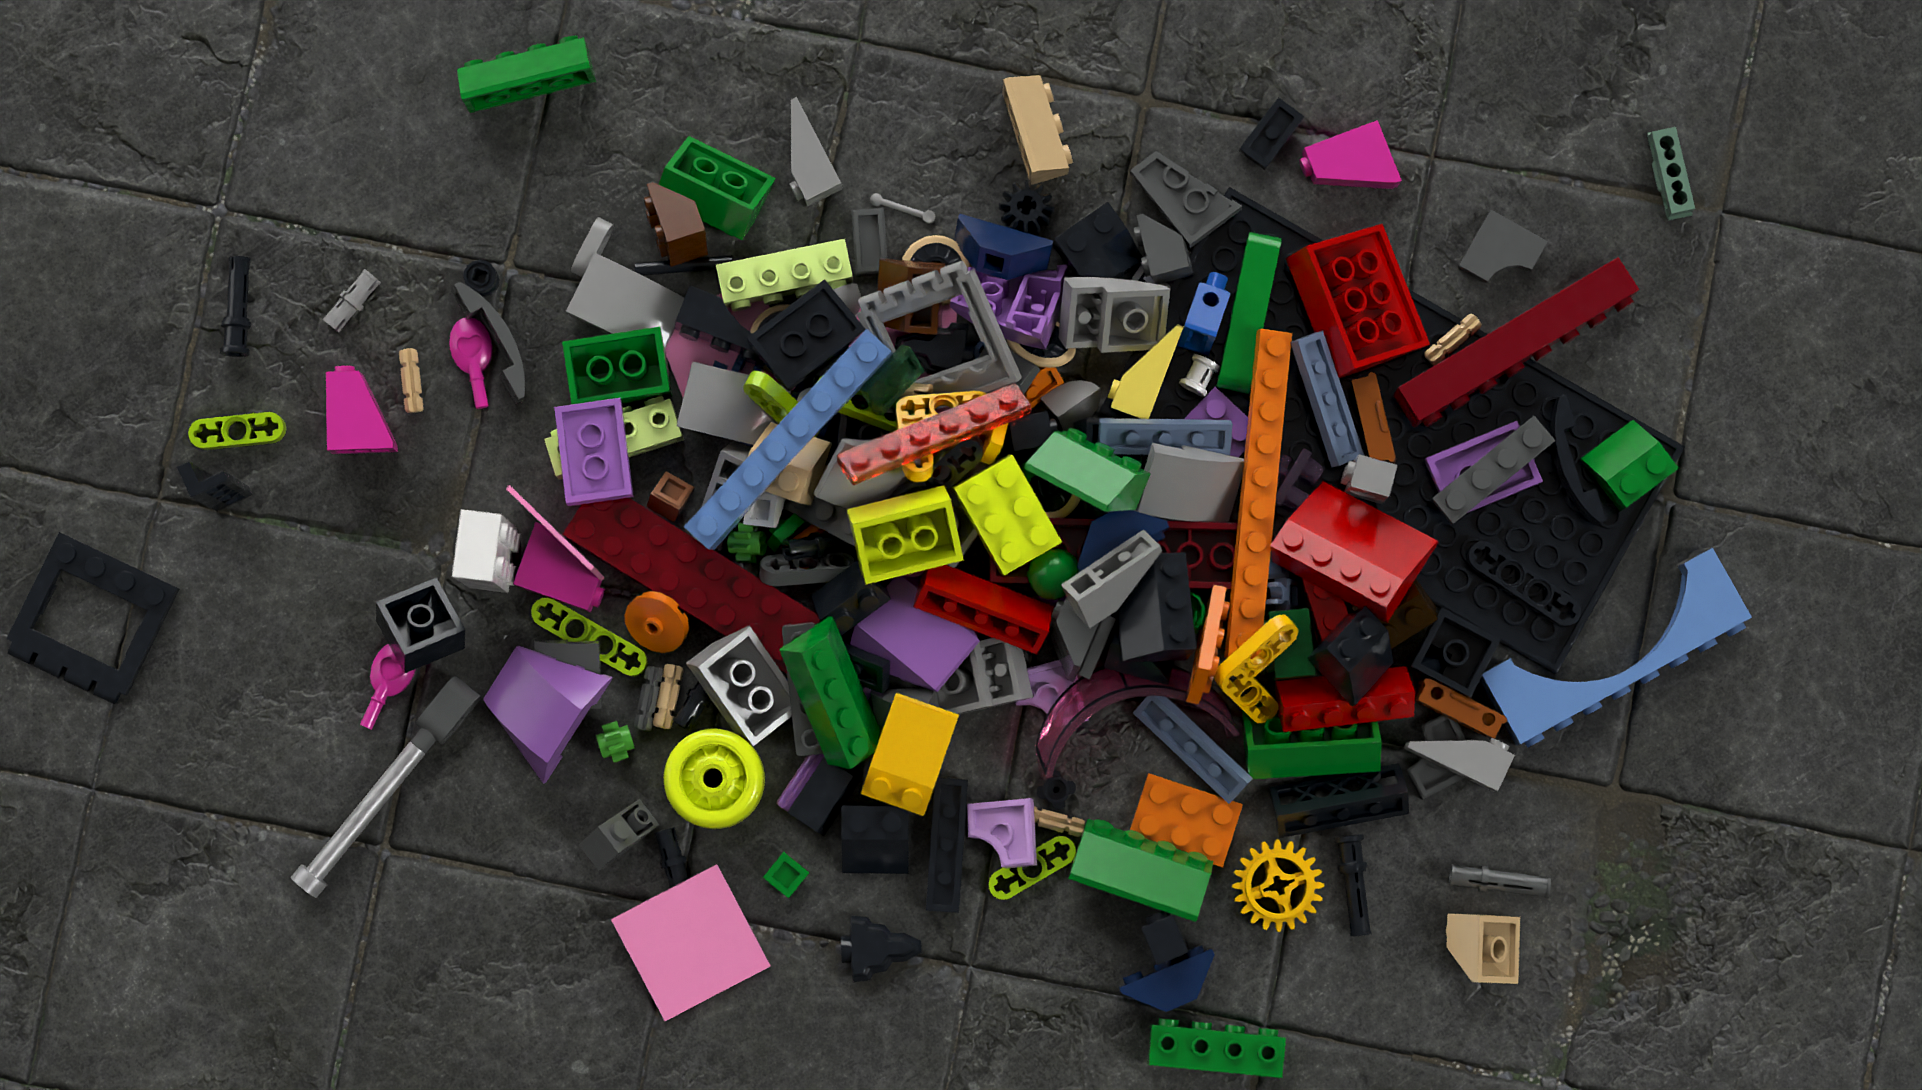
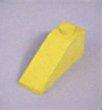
M1177 324L1123 374L1121 381L1114 379L1107 397L1113 399L1111 408L1141 419H1149L1184 326Z

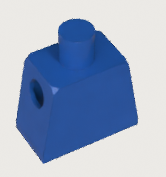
M1210 272L1207 282L1199 283L1177 346L1206 356L1209 355L1231 294L1225 290L1228 281L1226 276Z

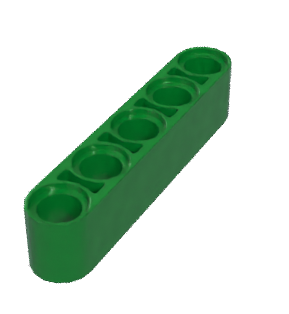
M1249 232L1219 370L1217 388L1245 394L1250 392L1257 330L1264 327L1282 238Z

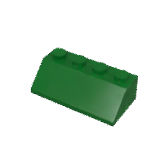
M578 36L564 37L559 40V44L546 46L544 43L535 44L528 47L527 52L515 54L513 51L503 52L496 55L495 60L483 62L482 59L471 60L464 63L463 68L457 69L461 98L470 113L596 82L587 43L584 37L578 39Z
M829 616L779 650L827 763L833 766L852 769L875 753L881 731L833 617Z
M1242 710L1246 769L1253 779L1381 771L1382 741L1378 721L1283 732L1278 713L1265 723H1257Z
M1087 818L1068 879L1196 922L1211 876L1213 861L1209 860L1202 853L1195 851L1188 853L1176 849L1169 842H1155L1145 838L1144 835L1137 831H1123L1114 828L1112 824L1105 820L1096 819L1093 821Z

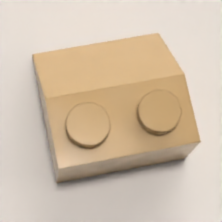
M770 422L751 448L748 457L778 424ZM813 437L765 491L800 504L811 506L815 496L813 493L820 481L832 443Z

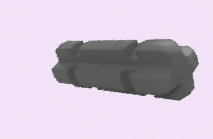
M647 666L645 669L644 679L646 682L642 684L637 710L640 711L639 715L636 714L634 722L636 729L651 731L654 719L652 714L656 712L660 690L658 685L659 682H662L663 669L659 667Z

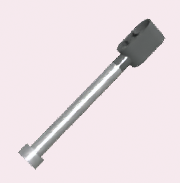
M456 675L453 676L416 721V725L421 728L309 866L306 867L301 864L290 878L307 893L317 898L327 886L323 881L325 876L436 741L443 745L477 705L481 695Z

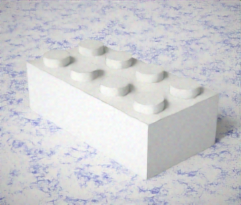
M461 509L452 577L468 588L508 593L509 585L514 586L513 582L517 574V566H513L512 563L514 553H519L521 546V534L517 533V528L502 514Z

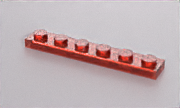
M1013 383L837 454V464L852 486L1031 414V404L1016 383Z

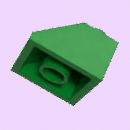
M1634 420L1630 421L1580 459L1619 512L1679 469L1659 441Z

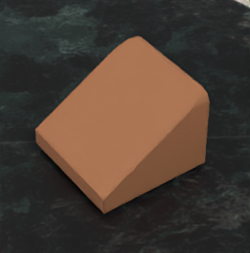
M666 471L650 494L647 507L671 521H676L692 494L694 487Z

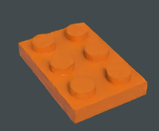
M1213 585L1208 599L1204 626L1199 631L1186 702L1199 705L1203 692L1209 694L1213 676L1216 675L1219 664L1218 648H1221L1225 629H1222L1223 621H1226L1230 602L1224 601L1226 587Z
M1148 773L1130 830L1137 831L1144 835L1145 838L1155 842H1169L1176 849L1188 853L1192 851L1202 853L1209 860L1213 861V865L1223 867L1243 804L1235 801L1228 804L1220 796Z

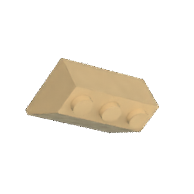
M1040 75L1003 79V97L1028 178L1031 180V185L1067 175L1069 171L1068 164L1073 163L1068 144L1063 146L1061 144L1059 133H1063V127L1059 115H1052L1049 103L1054 102L1049 83L1043 84Z

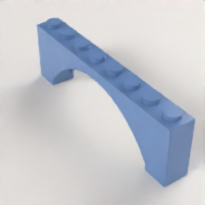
M866 329L684 527L708 550H715L786 466L864 385L872 380L894 356L893 353Z
M1711 548L1678 566L1682 573L1680 592L1669 625L1651 651L1624 672L1596 681L1565 682L1527 672L1515 666L1511 658L1484 672L1480 682L1496 711L1506 716L1507 722L1504 725L1515 745L1525 743L1527 748L1544 739L1542 732L1554 727L1556 732L1573 723L1571 716L1580 711L1586 716L1602 707L1600 700L1610 695L1615 700L1630 692L1631 689L1628 685L1640 679L1641 683L1645 684L1658 677L1660 674L1657 669L1669 664L1672 669L1687 661L1689 658L1686 653L1698 648L1701 653L1716 645L1715 637L1724 632L1730 637L1745 629L1744 622L1752 618L1714 549Z

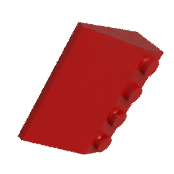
M1383 224L1305 246L1286 258L1314 332H1324L1339 378L1361 372L1430 345Z
M1323 481L1287 519L1270 545L1273 563L1358 608L1366 606L1375 617L1388 623L1434 551L1438 541Z

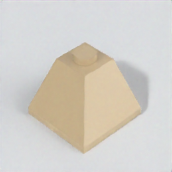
M1448 914L1446 927L1447 948L1470 980L1480 983L1518 984L1520 917Z

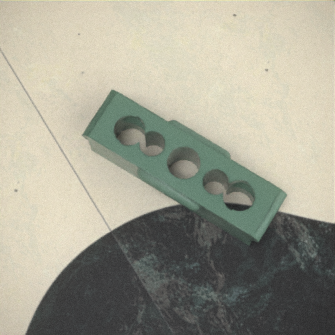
M1676 127L1647 133L1653 158L1652 168L1658 191L1661 192L1668 221L1692 216L1695 205ZM1660 141H1664L1670 146L1666 154L1671 157V160L1665 158L1664 152L1666 150L1660 146ZM1666 168L1674 169L1676 177H1670L1666 172ZM1672 185L1678 187L1677 195L1682 198V205L1674 202L1673 195L1676 191L1672 189Z

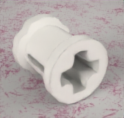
M1194 354L1192 357L1194 362L1187 376L1181 378L1179 383L1187 390L1205 397L1207 394L1206 387L1214 372L1219 371L1220 366L1204 356Z

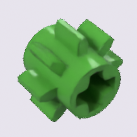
M738 523V530H732L728 535V551L731 555H736V561H741V563H757V556H764L766 553L767 535L764 531H759V526Z
M617 721L602 725L604 732L597 734L596 738L603 759L612 756L615 763L629 758L627 751L635 749L628 725L619 727Z

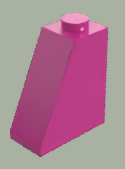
M1378 120L1307 146L1302 152L1303 158L1299 159L1304 176H1310L1313 184L1393 189L1398 187L1402 181Z
M335 366V371L326 372L327 451L331 454L398 452V445L364 375L360 371H355L354 366Z
M535 522L513 584L516 587L591 613L593 606L598 608L603 598L605 589L600 588L602 581L544 525Z

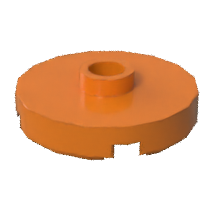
M648 591L640 596H636L628 604L624 614L625 624L630 635L641 646L654 652L666 653L674 651L684 642L689 632V623L685 612L682 614L677 608L679 604L663 593Z

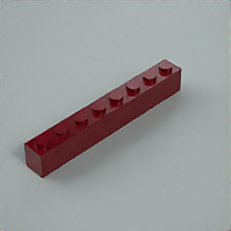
M1617 257L1401 385L1394 392L1393 396L1414 428L1421 423L1427 427L1442 418L1443 416L1440 412L1451 406L1454 411L1469 402L1468 395L1479 390L1480 394H1483L1498 384L1495 379L1505 373L1510 378L1525 368L1523 364L1525 361L1532 357L1535 361L1544 358L1552 352L1551 346L1561 341L1563 345L1571 342L1580 335L1577 330L1586 325L1592 329L1607 319L1605 314L1614 308L1617 313L1626 309L1634 303L1632 298L1640 289L1620 258Z

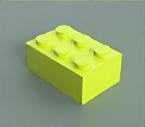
M1013 455L1005 456L952 487L953 492L1001 575L1010 573L1062 543Z
M944 485L847 509L860 570L866 584L964 560L951 499Z

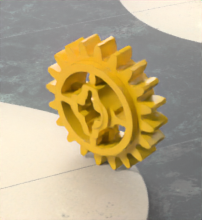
M1276 839L1272 850L1269 849L1265 841L1261 842L1262 852L1260 854L1253 848L1249 849L1252 857L1251 861L1245 858L1239 859L1245 870L1233 871V874L1241 878V882L1234 883L1231 887L1240 889L1242 892L1234 898V902L1245 901L1246 904L1242 907L1240 913L1245 914L1252 911L1251 924L1262 918L1263 930H1267L1271 922H1274L1276 932H1281L1283 922H1286L1290 930L1295 929V918L1305 924L1307 919L1304 911L1306 910L1314 914L1317 912L1314 906L1311 905V901H1322L1323 899L1314 892L1315 889L1324 887V883L1315 882L1314 880L1316 876L1322 873V870H1311L1310 866L1315 862V857L1304 860L1303 856L1306 848L1303 847L1294 853L1292 841H1289L1285 849H1282L1280 840ZM1275 858L1292 862L1300 872L1294 874L1284 873L1277 865ZM1264 863L1266 869L1264 881L1258 886L1251 888V881L1255 870L1260 864ZM1277 876L1279 881L1292 880L1291 883L1286 884L1282 888L1283 894L1281 895L1277 891H1263V889L1268 888L1269 885L1274 883L1273 877ZM1304 884L1303 896L1300 902L1292 909L1290 903L1291 892L1298 885ZM1262 897L1271 898L1278 905L1280 913H1272L1263 909L1256 902V899Z

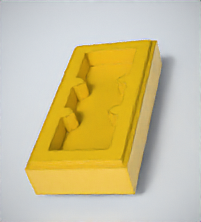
M1004 393L1001 394L991 416H987L981 434L985 435L986 438L980 461L989 465L994 463L1003 446L1012 409L1013 397Z

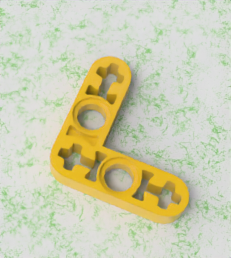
M982 391L913 395L901 398L896 404V425L905 477L913 482H923L933 474V452L929 428L982 424L987 416H991V398ZM943 405L950 407L953 411L949 414L941 415L935 409ZM973 405H979L981 410H975ZM959 406H962L963 412H958ZM924 408H929V415H925ZM913 410L915 415H908L907 411ZM911 434H917L923 438V441L914 444L908 442L905 438ZM920 455L922 468H916L914 456Z
M1278 615L1270 619L1218 666L1214 676V680L1220 688L1257 723H1265L1267 720L1272 719L1278 711L1279 705L1277 701L1254 677L1296 640L1298 629L1286 615ZM1262 649L1258 656H1256L1253 659H1250L1253 653H1255L1257 650ZM1232 675L1237 677L1234 682L1229 679ZM1249 687H1252V689L1246 695L1241 696L1244 690H1246ZM1259 701L1263 704L1260 708L1256 706Z

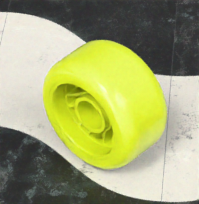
M704 729L688 735L674 747L664 769V788L673 809L686 821L707 829H722L740 823L755 810L764 791L765 773L758 753L740 735L724 729ZM711 769L720 770L723 776L722 783L715 788L708 787L704 780L705 774Z

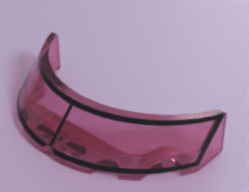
M1173 665L1169 683L1165 685L1106 669L1102 666L1093 670L1090 679L1082 676L1076 680L1053 703L1038 733L1035 753L1041 779L1047 780L1052 778L1055 764L1067 740L1094 713L1118 701L1139 696H1163L1186 701L1191 673ZM1212 687L1209 694L1203 692L1199 705L1191 703L1218 719L1224 725L1228 739L1239 736V731L1227 704Z

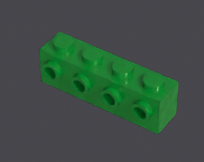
M1159 1018L1158 1024H1151L1148 1065L1277 1078L1283 1077L1286 1038L1278 1036V1030L1258 1028V1034L1245 1033V1026L1225 1025V1031L1211 1030L1212 1023L1192 1021V1028L1179 1027V1020Z

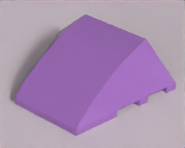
M1057 265L1056 271H1039L1010 280L975 271L1004 338L1019 344L1046 349L1059 316L1067 265ZM967 267L968 271L974 269L973 267ZM963 294L952 298L950 307L960 316L973 323Z
M904 575L894 577L887 585L891 600L854 627L850 645L889 660L890 675L938 692L980 640L972 629L913 607L922 575L918 577H907Z
M516 646L483 700L544 784L563 756L560 754L590 707L597 704L613 677L605 674L600 675L585 670L584 667L573 666L558 661L554 657Z

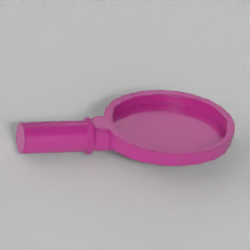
M462 318L456 322L450 333L451 355L456 365L470 375L469 381L471 382L476 409L487 408L489 405L484 384L485 378L482 372L486 370L492 359V340L486 327L475 318L468 320L467 318Z
M389 644L385 645L378 652L371 667L370 679L375 693L371 697L370 704L360 725L371 730L383 705H385L386 698L398 695L404 691L410 684L416 671L415 669L404 674Z

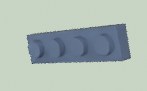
M1315 332L1290 342L1331 467L1348 463L1359 454L1364 455L1324 332Z
M1099 418L1098 442L1114 449L1113 454L1149 455L1152 443L1178 449H1182V445L1230 455L1233 424L1231 420Z
M1158 688L1153 689L1133 712L1136 717L1228 804L1253 779Z

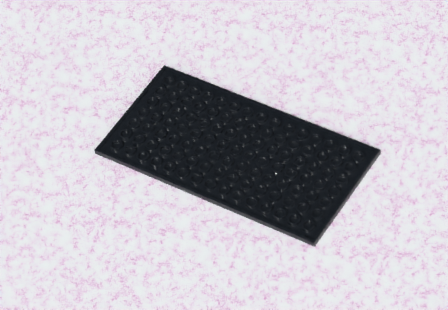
M1231 187L1227 189L1224 196L1242 205V210L1195 244L1189 255L1194 275L1177 279L1170 287L1166 334L1177 324L1184 326L1199 283L1207 282L1210 272L1220 273L1228 278L1225 290L1231 293L1208 356L1176 346L1149 419H1185L1205 398L1187 390L1179 382L1181 378L1187 376L1194 362L1192 360L1194 354L1204 356L1221 366L1249 232L1282 238L1263 329L1292 333V341L1315 332L1286 258L1305 246L1324 240ZM1409 289L1430 345L1361 372L1339 378L1364 456L1370 457L1352 380L1367 377L1370 372L1376 374L1396 455V462L1394 464L1398 465L1390 495L1382 504L1358 497L1355 498L1438 541L1434 551L1416 577L1435 606L1444 608L1501 638V644L1550 672L1557 674L1667 480L1665 478L1627 508L1619 512L1580 459L1632 420L1659 441L1675 463L1678 461L1685 446L1532 359L1523 363L1525 368L1512 377L1508 378L1505 373L1495 379L1498 384L1487 392L1480 394L1479 390L1468 395L1470 401L1453 411L1450 406L1440 412L1443 417L1427 427L1421 423L1414 428L1393 394L1398 387L1433 367L1426 359L1424 353L1433 344L1437 345V341L1457 324L1461 325L1462 319ZM1479 329L1473 335L1469 334V338L1452 353L1446 354L1445 359L1484 337L1487 333ZM1292 347L1290 351L1275 514L1286 520L1323 481L1344 492L1346 485L1340 484L1345 465H1348V463L1340 466L1331 467ZM1149 350L1133 351L1117 380L1121 381L1123 374ZM1219 371L1214 372L1206 387L1207 394L1217 386ZM1217 388L1248 417L1251 388L1249 394ZM1567 394L1576 423L1573 429L1565 431L1568 445L1583 492L1593 489L1597 490L1606 521L1594 526L1573 504L1558 476L1550 445L1534 458L1543 482L1466 513L1451 525L1431 501L1438 494V491L1424 459L1515 421L1518 422L1519 426H1522L1533 416L1539 420L1550 434L1554 402L1559 396ZM1110 398L1105 399L1099 410V413L1112 419H1141L1111 408L1113 399ZM1245 452L1239 458H1244ZM1241 479L1240 486H1239V489H1238V492H1239L1240 494H1241L1242 479ZM1479 541L1492 543L1573 597L1581 607L1579 620L1568 627H1560L1473 570L1468 565L1466 559L1468 549ZM1487 549L1475 550L1474 554L1477 555L1475 562L1479 565L1484 561L1491 564L1493 567L1489 569V572L1494 575L1496 567L1503 562V559L1498 556V560L1493 562L1487 557L1489 552ZM1505 566L1501 570L1502 580L1507 584L1516 583L1519 578L1518 570L1513 566ZM1533 584L1529 588L1528 595L1532 601L1540 603L1546 598V590L1540 584ZM1553 594L1552 600L1544 609L1549 612L1550 607L1554 606L1561 612L1559 615L1560 619L1572 618L1573 614L1570 612L1572 606L1568 603L1563 607L1558 605L1554 601L1559 597Z

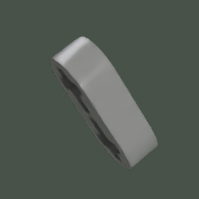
M600 217L595 220L573 262L572 273L583 277L594 253L602 254L612 234L614 224Z

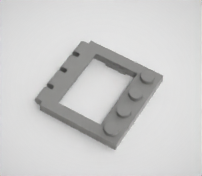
M963 261L941 268L940 273L935 270L912 279V284L907 280L885 288L884 295L881 291H877L858 299L861 311L857 313L860 323L894 355L882 368L886 379L894 380L896 377L905 378L906 382H909L884 326V322L962 294L970 310L968 313L981 342H984L989 355L912 382L932 384L933 394L982 391L987 393L1018 382L1022 378L975 270L968 271ZM938 406L935 410H938L946 406Z

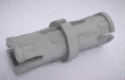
M364 269L347 291L343 290L341 292V298L323 320L337 332H340L357 310L360 312L364 306L362 304L381 282Z

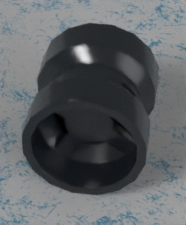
M475 260L469 263L464 270L463 278L465 284L482 297L491 296L497 291L500 278L495 268L489 262Z

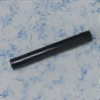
M733 256L697 258L672 267L669 260L635 263V272L643 276L717 270V264L732 262Z

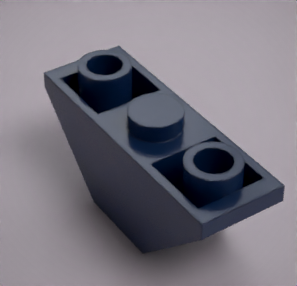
M959 214L954 241L957 242L960 251L975 271L1010 280L1047 270L1052 252V240L967 215Z
M1134 510L1111 511L1092 521L1077 565L1078 572H1081L1142 530H1145L1156 542L1166 538L1163 532L1169 529L1167 521Z
M1200 945L1185 953L1186 959L1173 963L1171 959L1162 964L1153 965L1155 972L1143 976L1141 971L1123 978L1124 985L1118 987L1120 993L1165 1012L1196 1000L1214 958V952L1211 948L1204 951L1203 946Z

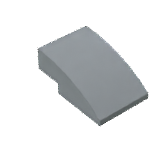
M594 253L566 312L571 317L595 327L607 335L660 326L664 347L666 348L675 330V321L684 297L612 260Z
M1064 277L1058 338L1066 349L1098 347L1101 353L1150 350L1166 334L1170 288L1163 285L1125 279Z
M692 362L677 421L678 427L754 445L770 422L778 423L744 392L743 386L749 375Z
M842 439L813 494L817 498L846 509L885 500L908 480L903 473L900 450H897L890 442ZM920 455L914 456L916 468H922ZM915 487L908 494L922 491L923 488Z
M1152 443L1144 469L1151 473L1136 510L1150 516L1183 521H1229L1242 479L1244 458L1182 445V449Z
M995 638L981 640L937 692L939 708L956 714H963L1033 698L1023 649Z

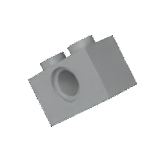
M1359 454L1353 462L1349 461L1348 465H1345L1340 484L1346 485L1344 492L1351 496L1382 504L1390 495L1398 465Z

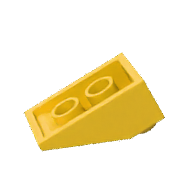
M896 693L861 794L924 816L959 714Z

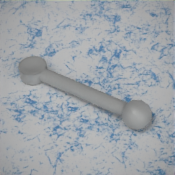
M877 193L870 197V203L874 206L883 205L920 217L926 224H931L935 221V213L931 210L922 212L883 199Z

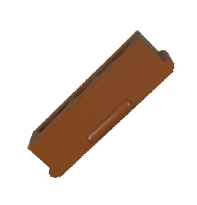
M1370 372L1367 377L1352 380L1369 456L1394 464L1396 462V455L1377 376Z
M1430 678L1419 680L1420 687L1415 696V702L1488 739H1495L1501 725L1507 722L1506 716Z

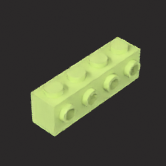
M845 239L716 265L723 302L727 308L731 307L732 311L751 308V303L763 301L764 305L779 303L783 301V296L796 294V298H800L824 279L833 290L853 282Z
M663 396L645 401V407L633 410L632 406L623 408L629 458L684 440L681 428L677 426L678 419L671 399L664 400ZM557 429L550 432L551 437L544 440L555 475L561 480L563 475Z

